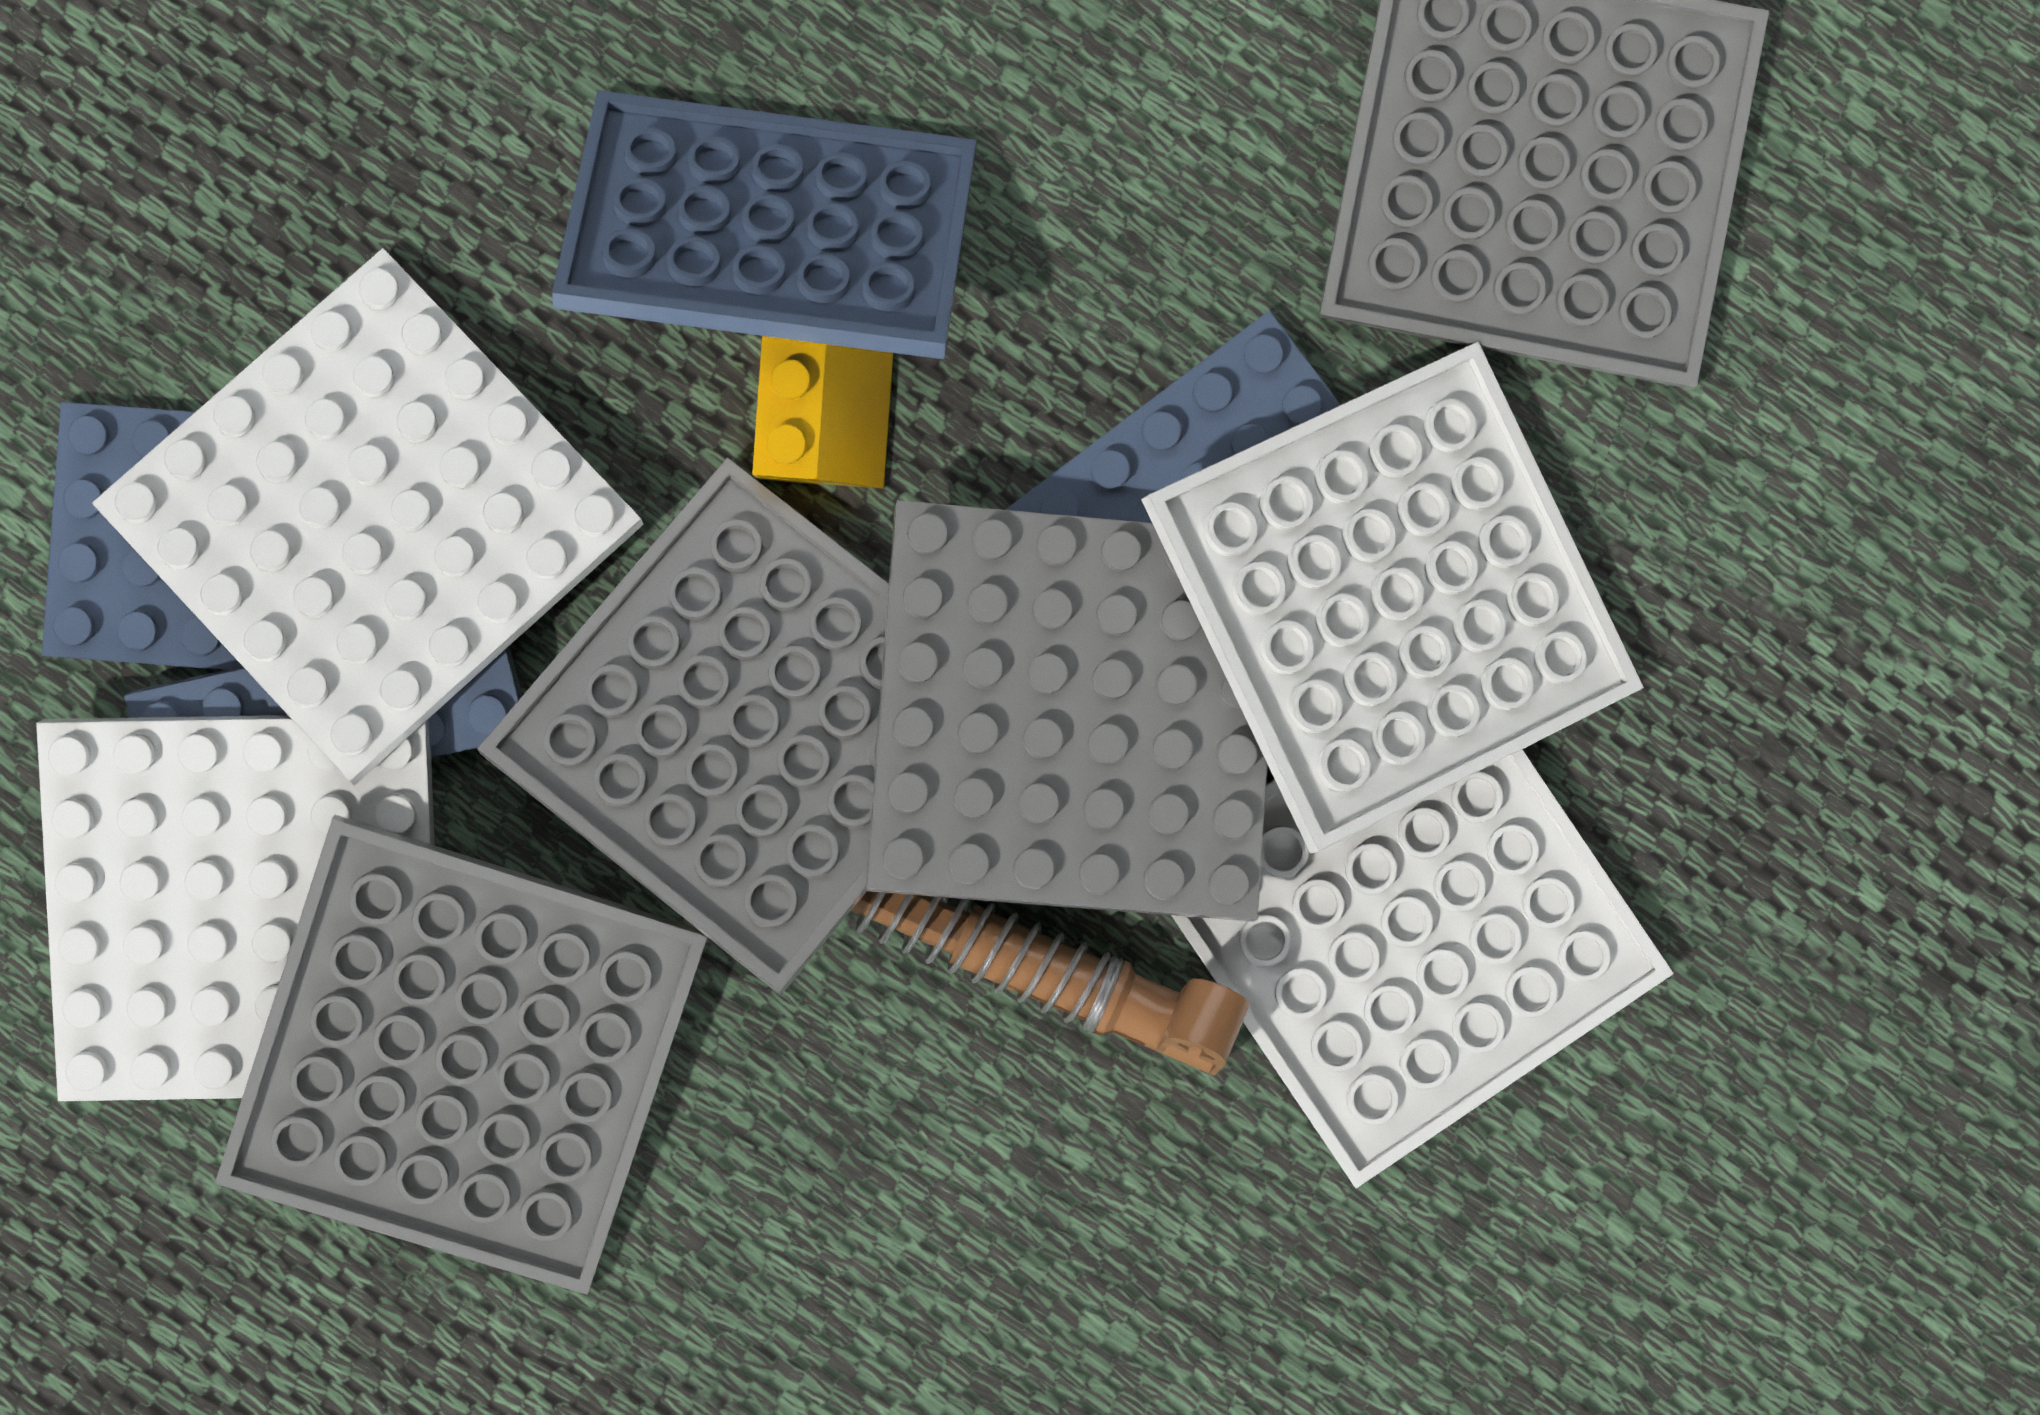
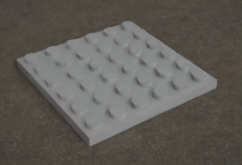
M1379 0L1318 317L1465 346L1479 342L1481 348L1485 350L1687 389L1696 388L1769 10L1717 0Z
M727 457L477 749L483 757L781 996L867 892L865 890L889 583Z
M897 500L894 510L865 891L1251 922L1258 920L1267 762L1153 524Z
M335 814L329 826L215 1184L588 1295L707 936L697 928Z

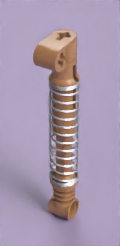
M867 891L851 910L859 914L856 924L857 934L863 933L870 920L882 924L879 934L880 944L886 943L892 932L897 930L905 934L902 943L903 954L910 952L916 941L920 940L928 944L925 953L926 964L933 962L940 950L950 953L948 962L950 974L956 972L960 967L971 972L972 983L979 982L982 977L993 981L995 993L1002 992L1005 987L1011 991H1016L1018 1003L1025 1002L1028 997L1039 1001L1041 1013L1048 1012L1052 1007L1063 1011L1065 1023L1071 1022L1075 1017L1082 1019L1083 1031L1088 1029L1089 1033L1093 1032L1099 1036L1112 1032L1213 1076L1226 1065L1249 1007V1001L1236 991L1204 979L1193 978L1187 982L1180 992L1136 974L1132 963L1123 961L1122 958L1118 959L1116 955L1111 957L1110 953L1107 952L1100 959L1087 953L1088 946L1086 942L1082 943L1078 949L1065 944L1063 932L1059 933L1055 939L1042 934L1040 922L1036 923L1032 929L1018 924L1019 917L1017 912L1012 914L1009 919L995 914L996 907L994 903L989 904L986 909L973 905L971 909L972 899H962L958 907L947 903V897Z

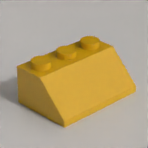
M762 336L752 475L757 480L884 489L894 353Z

